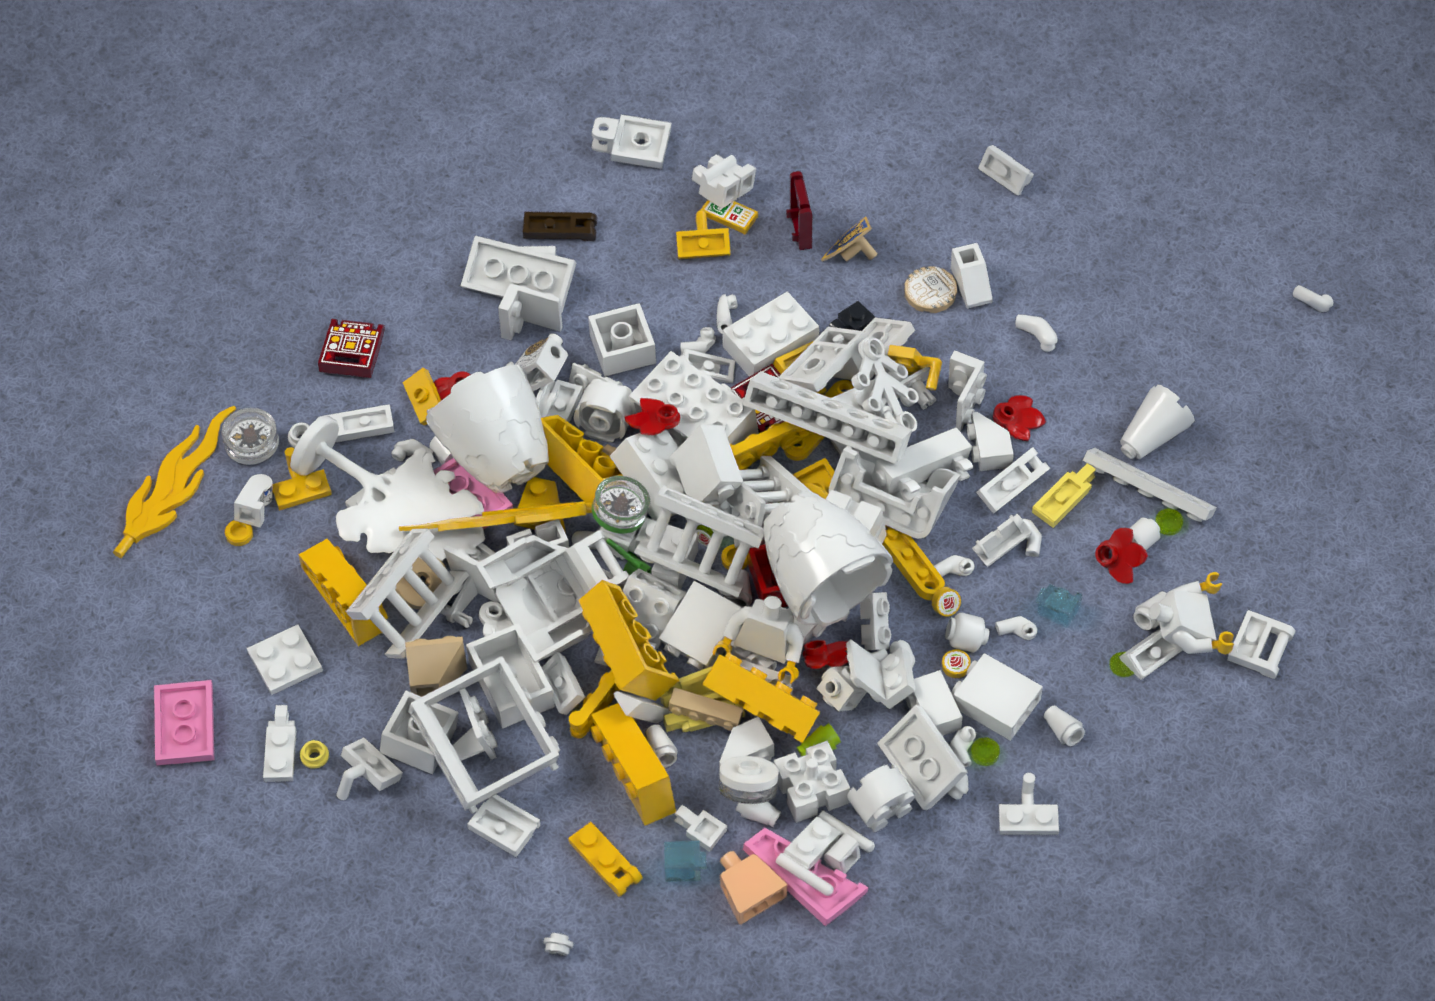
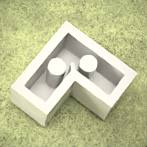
M646 518L636 538V547L641 540L649 542L657 521ZM667 525L659 547L675 553L684 530ZM696 533L685 556L686 559L694 561L698 552V534ZM655 563L651 570L653 576L679 589L682 588L687 577L659 563Z

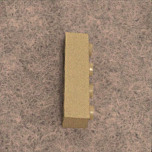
M674 688L669 702V711L675 715H685L692 720L705 721L712 726H722L729 731H732L733 727L740 724L743 715L742 707L678 688Z

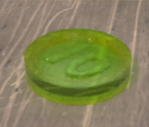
M1126 652L1114 654L1109 662L1111 671L1120 677L1133 675L1134 672L1119 658V656Z

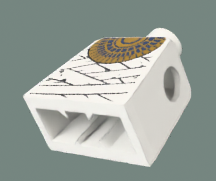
M550 334L547 338L529 346L515 364L522 367L533 391L553 382L568 357L567 352L561 347L563 340L556 334Z

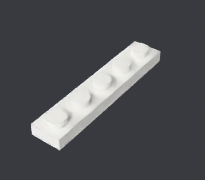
M1093 448L1088 450L1083 461L1094 467L1096 472L1102 474L1107 472L1113 475V479L1120 484H1132L1138 487L1139 493L1147 497L1156 496L1163 500L1162 504L1176 510L1180 508L1188 512L1187 516L1199 522H1202V520L1206 521L1213 516L1217 508L1099 449Z

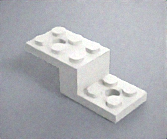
M874 318L862 331L827 327L778 378L818 392L827 385V382L832 377L851 380L854 375L859 373L862 363L859 344L862 340L877 338L885 348V355L889 357V346H902L907 342L908 337L915 329L911 322ZM871 368V371H870V374H869V378H870V379H871V378L874 376V374H875L874 371H873V368Z

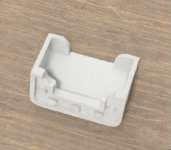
M847 445L840 456L829 486V492L834 490L850 496L852 501L858 503L864 501L882 508L884 518L882 524L914 538L926 537L936 524L956 488L961 474L946 468L935 470L929 477L928 482L918 483L920 490L914 492L913 501L908 503L904 501L900 491L890 495L882 491L874 483L872 473L879 457Z

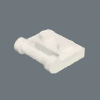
M1248 610L1235 638L1233 650L1229 653L1227 660L1275 679L1279 671L1278 664L1288 641L1292 640L1295 634V629L1288 624ZM1271 632L1278 637L1266 661L1261 659L1260 656Z

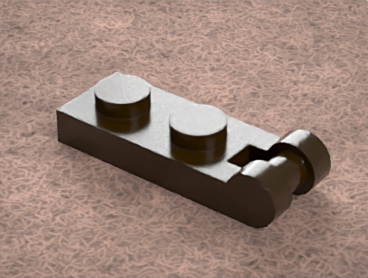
M524 212L523 239H581L582 241H595L596 230L594 227L597 225V215L590 212Z

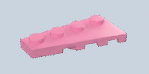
M767 828L762 829L744 843L743 851L749 856L757 855L785 881L787 891L825 926L855 904L868 891L867 886L860 882L858 885L846 878V874L838 869L835 871L821 864L819 859L809 871L831 884L834 888L830 896L822 894L775 863L777 857L784 853V850L791 842Z

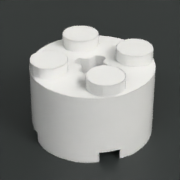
M601 379L592 380L591 384L586 387L574 413L576 426L579 428L581 425L586 430L585 435L590 438L610 443L614 442L615 438H623L629 426L625 421V416L633 414L629 395L632 393L631 389L626 386L604 382Z
M892 764L891 769L888 765H884L870 772L860 780L862 786L857 791L853 787L847 795V799L861 819L873 832L884 828L888 824L887 819L895 814L898 818L908 814L912 810L910 803L915 798V792L895 764Z

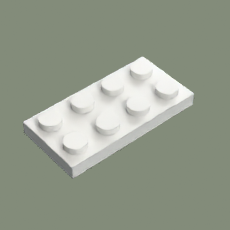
M475 236L461 287L503 298L510 283L526 286L531 290L550 293L560 298L562 313L577 262Z

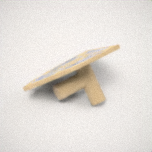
M865 216L848 230L823 256L821 261L823 262L840 253L847 262L861 250L869 260L873 259L878 253L864 238V235L872 229L868 218Z

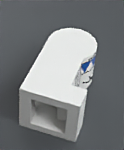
M257 474L248 480L234 502V521L261 527L264 522V506L270 504L273 498V482L269 476Z

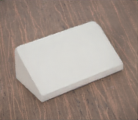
M1158 629L1119 656V658L1141 680L1183 650L1178 645L1165 640L1162 637L1161 629Z
M619 691L614 693V697L626 716L659 723L664 720V715L671 713L669 708L648 699Z

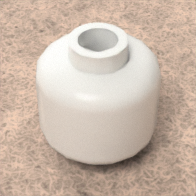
M958 613L954 618L951 617L949 619L945 638L949 640L951 647L955 649L976 652L981 645L987 644L989 629L985 628L983 618Z

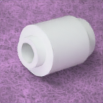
M1142 517L1130 527L1133 530L1132 542L1140 544L1145 550L1149 549L1160 539V527L1153 519Z

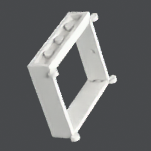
M503 656L411 702L408 710L464 810L469 809L472 814L478 811L475 806L476 804L548 766H550L552 771L559 768L556 763L559 757L558 752L560 751L558 743L553 736H548L544 729L546 724L539 711L535 712L530 705L531 697L524 686L520 687L515 679L517 673L514 666L510 662L506 663ZM498 672L546 756L478 791L430 706Z

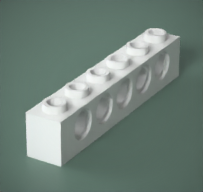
M762 371L750 380L743 405L894 464L905 454L912 432L910 428Z

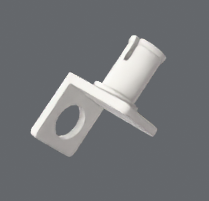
M884 367L885 372L889 373V370ZM928 367L919 370L900 382L917 392L919 397L918 403L923 410L927 408L926 404L931 406L936 401L935 396L926 389L923 383L928 379L930 370Z

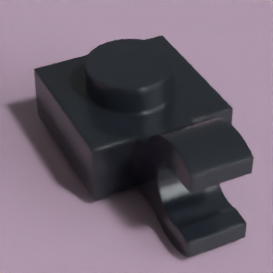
M857 301L838 313V319L833 320L829 326L862 331L875 316Z

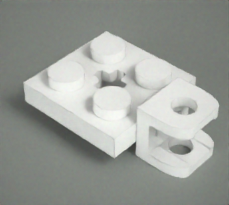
M621 115L620 121L605 117L596 118L592 130V137L594 138L592 149L598 152L611 153V161L662 169L671 132V123ZM605 126L608 130H599V128ZM640 139H644L646 144L641 145L637 144L636 142H639ZM598 141H607V144L602 145Z

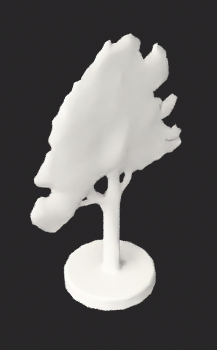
M327 415L318 418L308 427L295 446L291 456V469L299 475L306 476L312 473L327 459L362 484L365 492L358 506H351L345 510H340L336 515V524L339 536L345 541L358 542L361 533H365L367 535L366 548L370 553L386 552L390 554L394 552L410 532L399 531V526L472 517L478 514L482 515V512H484L482 502L469 490L462 489L453 495L449 492L450 486L448 482L455 479L454 472L440 470L435 475L432 468V462H435L432 452H427L425 448L415 450L414 454L398 467L393 475L384 473L375 475L366 471L332 449L338 437L339 425L335 419ZM383 480H390L392 483L386 484ZM374 487L385 494L386 498L383 501L376 502L372 493ZM482 527L438 531V528L428 529L435 536L428 544V549L440 561L446 558L443 550L446 545L455 550L461 549L467 554L475 555L477 552L475 547L485 540Z

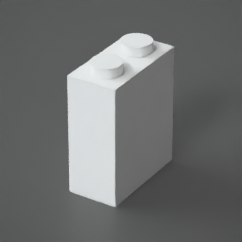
M699 425L672 454L686 495L717 509L743 483L723 425Z
M694 581L659 637L665 645L664 650L676 658L680 654L689 658L687 663L699 671L713 666L719 654L722 655L725 648L719 647L715 655H713V649L719 641L724 639L725 636L722 634L731 616L742 609V607Z
M984 653L978 662L974 660L966 673L967 677L963 682L958 681L951 694L960 712L1011 741L1041 700L1043 686Z

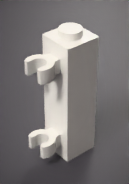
M956 427L907 447L905 454L896 464L881 458L877 459L872 473L873 481L877 487H880L882 491L890 495L900 491L904 501L909 503L913 501L914 492L920 490L918 483L928 480L931 474L939 468L953 469L954 472L961 474L959 481L969 478L970 475L967 471L973 469L972 463L968 460L972 446Z

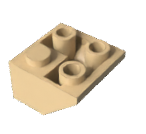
M445 636L442 639H416L412 642H405L410 690L413 694L423 697L458 679L467 670L463 636Z

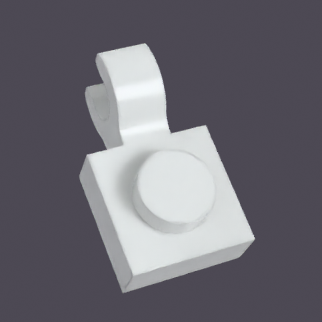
M681 805L675 813L677 818L674 821L684 828H688L686 837L709 852L727 831V825L704 810L697 816L687 807Z

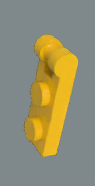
M612 670L609 673H604L599 681L598 688L594 693H589L586 696L580 711H574L569 715L570 733L574 738H583L589 732L590 727L593 726L591 714L607 708L615 698L614 693L616 691L620 692V689L614 682L615 676Z
M589 822L568 838L572 847L618 897L626 893V888L634 883L636 885L643 880L639 870L625 859L592 822ZM621 870L625 874L621 878L614 876Z

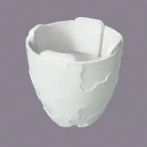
M509 362L506 366L486 374L476 372L453 385L450 395L440 401L435 407L427 410L426 422L440 443L450 451L457 463L469 474L495 493H504L511 490V482L517 485L526 483L538 475L545 468V465L549 463L548 445L540 417L539 405L522 367L518 364L514 365L513 362Z
M803 491L791 498V504L781 503L766 517L764 521V538L773 574L782 596L796 620L805 625L819 624L825 627L846 618L850 614V609L861 603L877 587L886 585L892 574L891 564L893 563V558L881 542L874 538L870 533L871 531L849 512L820 497L818 494L811 491Z

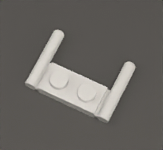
M823 810L789 844L784 853L777 857L775 863L822 894L830 896L834 890L833 886L809 871L815 863L844 834L856 839L859 847L868 853L874 850L875 844Z

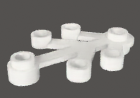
M877 338L862 340L859 344L862 363L859 373L851 379L852 385L857 390H863L870 385L869 374L871 368H873L876 375L870 397L862 403L863 410L871 414L878 412L881 409L880 401L883 393L897 423L912 429V432L915 431L917 428L915 417L909 412L902 411L895 392L898 393L901 402L907 407L912 406L919 400L918 394L914 389L900 383L908 376L906 367L887 357L882 342ZM884 367L889 370V374L885 372Z

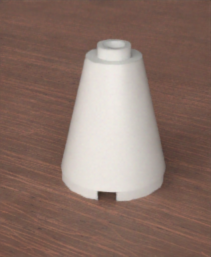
M1162 385L1153 386L1125 431L1120 443L1122 445L1121 451L1128 458H1143L1189 428L1195 421L1188 406L1186 405L1182 408L1177 403L1180 398L1168 388Z

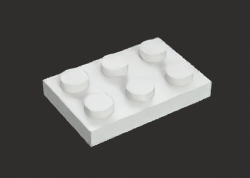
M915 705L877 743L890 763L896 765L915 792V799L923 810L932 808L968 773L922 706Z

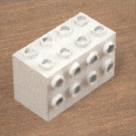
M672 351L629 395L633 414L642 411L640 398L657 399L677 408L680 413V423L676 427L666 430L670 433L678 447L683 444L699 425H723L729 444L734 445L744 441L751 434H759L755 409L743 405L745 398L741 399L734 394L728 385L724 383L719 384L713 380L707 371L697 369L685 356H678Z

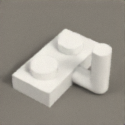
M362 738L343 747L341 756L353 767L343 773L337 797L341 800H346L353 780L360 776H364L374 787L381 791L399 782L403 772L369 741Z
M1026 773L1023 777L1022 805L999 804L1000 835L1059 834L1058 805H1034L1035 776L1032 773Z

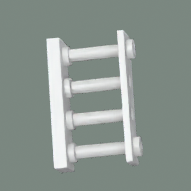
M761 456L757 469L739 470L743 483L726 501L750 523L762 527L764 515H769L776 506L783 502L788 505L791 504V498L797 493L810 490L773 457Z
M662 486L654 501V504L660 506L661 512L649 542L641 540L634 553L640 555V558L646 562L659 563L717 588L725 596L739 597L745 583L738 581L737 578L749 549L752 547L759 548L764 539V528L666 486ZM677 513L686 517L687 523L676 551L672 553L659 547L671 515ZM702 524L712 528L713 535L701 564L686 559L685 556L697 526ZM728 535L737 539L739 546L727 575L712 570L711 567L724 536Z
M412 529L346 611L353 620L370 619L393 643L385 653L388 658L404 659L407 657L405 642H412L423 635L452 596L463 588V582L469 576L466 571L449 572L428 549V544L435 536L428 529ZM419 556L442 580L434 592L412 570V564ZM402 577L406 579L426 602L417 614L395 591L396 584ZM385 598L409 622L401 634L379 612V606Z

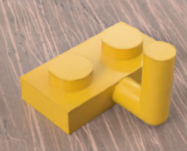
M699 210L696 213L697 230L676 232L678 259L730 256L729 228L707 229L706 213L703 210Z
M896 345L889 346L888 356L896 363L904 365L908 375H912L925 367L930 368L926 389L936 391L942 361L939 358L922 356L916 348Z
M292 447L285 450L287 466L292 479L273 484V494L279 511L332 495L324 469L312 472L306 476L292 471L290 466L291 456L294 451Z

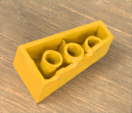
M559 415L541 418L548 445L549 463L547 465L585 503L593 502L597 491L606 485L625 484L630 486L610 456L603 452L604 447L596 441L585 440L582 431Z
M327 538L298 554L301 568L358 646L382 633L370 619L353 620L346 613L367 584L358 575L355 568L345 560L344 554L338 546L334 547ZM381 603L379 606V612L385 619H388L387 613L384 610Z
M601 580L578 600L583 609L582 615L590 624L594 632L593 638L600 645L604 653L603 659L611 668L615 676L614 682L621 691L656 701L680 681L675 672L669 674L663 664L667 660L662 652H657L650 645L648 640L652 636L647 628H644L642 624L635 621L638 614L620 586Z
M729 652L726 656L719 654L702 685L731 702L739 704L755 716L767 720L772 726L793 735L796 740L803 743L820 713L819 710L815 709L818 703L804 695L801 699L794 697L790 694L793 689L777 681L776 685H773L765 680L768 676L766 673L755 667H752L750 671L740 666L743 660Z
M619 703L591 714L594 726L590 727L593 739L596 743L601 742V749L607 762L611 761L617 779L622 782L643 824L646 826L676 813L669 775L633 717L626 716Z

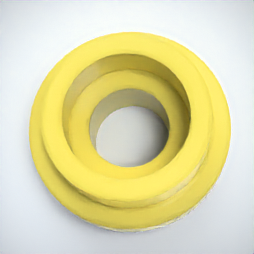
M312 740L302 747L300 759L303 765L308 768H320L328 761L329 751L325 744ZM314 752H317V753L320 754V755H319L318 757H316V758H310V757H309V756H310L312 753H314Z

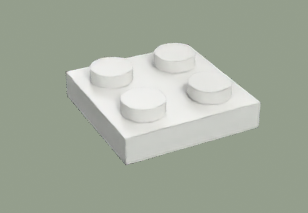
M299 625L293 626L247 648L271 695L323 671L320 662Z

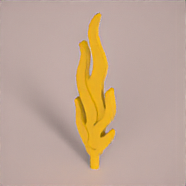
M235 406L221 411L212 419L202 443L189 456L183 459L184 454L199 438V425H195L192 434L166 455L159 468L154 491L150 498L144 502L152 484L151 476L145 478L141 487L134 493L128 503L126 526L123 531L124 538L114 549L113 554L122 558L133 543L137 544L143 538L163 530L177 518V513L173 509L183 505L192 498L204 477V471L200 469L186 487L188 479L195 469L215 452L220 426L225 418L236 410Z
M592 502L557 503L482 512V516L399 526V531L438 528V531L514 522L521 524L564 519L592 513Z

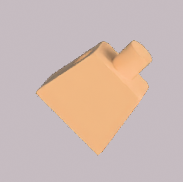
M730 851L721 858L720 862L726 870L720 875V886L740 925L787 897V884L757 855H750L741 861L734 851Z

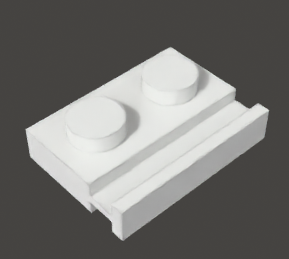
M557 380L541 387L536 397L540 417L559 415L570 422L583 394L582 386Z
M496 794L484 802L468 822L469 830L515 857L518 856L533 836L535 829L540 827V820Z

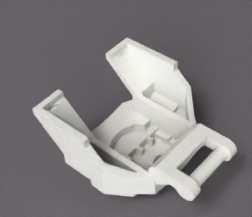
M602 530L593 533L570 548L549 543L535 535L523 537L475 564L489 590L497 587L495 595L512 625L519 623L524 633L519 639L534 663L550 656L553 657L557 652L561 653L574 644L576 645L588 638L591 634L592 628L582 615L583 609L578 601L601 580L618 586L627 581L629 574L627 571L622 570L604 541L606 537ZM594 545L613 575L611 579L608 580L589 549L590 546Z

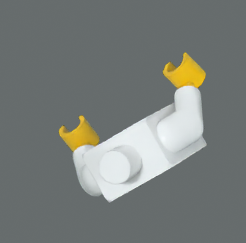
M1217 572L1209 573L1205 582L1199 583L1195 581L1167 592L1164 599L1154 603L1150 608V618L1159 621L1162 637L1178 645L1188 654L1213 652V649H1217L1221 654L1226 655L1233 650L1234 643L1230 642H1232L1234 635L1231 632H1222L1219 635V639L1216 640L1208 597L1206 594H1202V591L1210 594L1218 593L1223 583H1211L1218 579L1219 573Z
M769 596L765 601L761 599L755 600L752 607L745 606L731 616L722 634L725 637L715 645L713 655H715L719 647H723L727 653H731V642L734 640V645L784 664L788 660L787 665L779 671L778 679L779 681L784 680L785 671H788L791 674L790 684L793 683L799 676V671L795 664L796 662L799 663L804 638L797 624L794 623V615L791 610L781 607V600L779 598Z

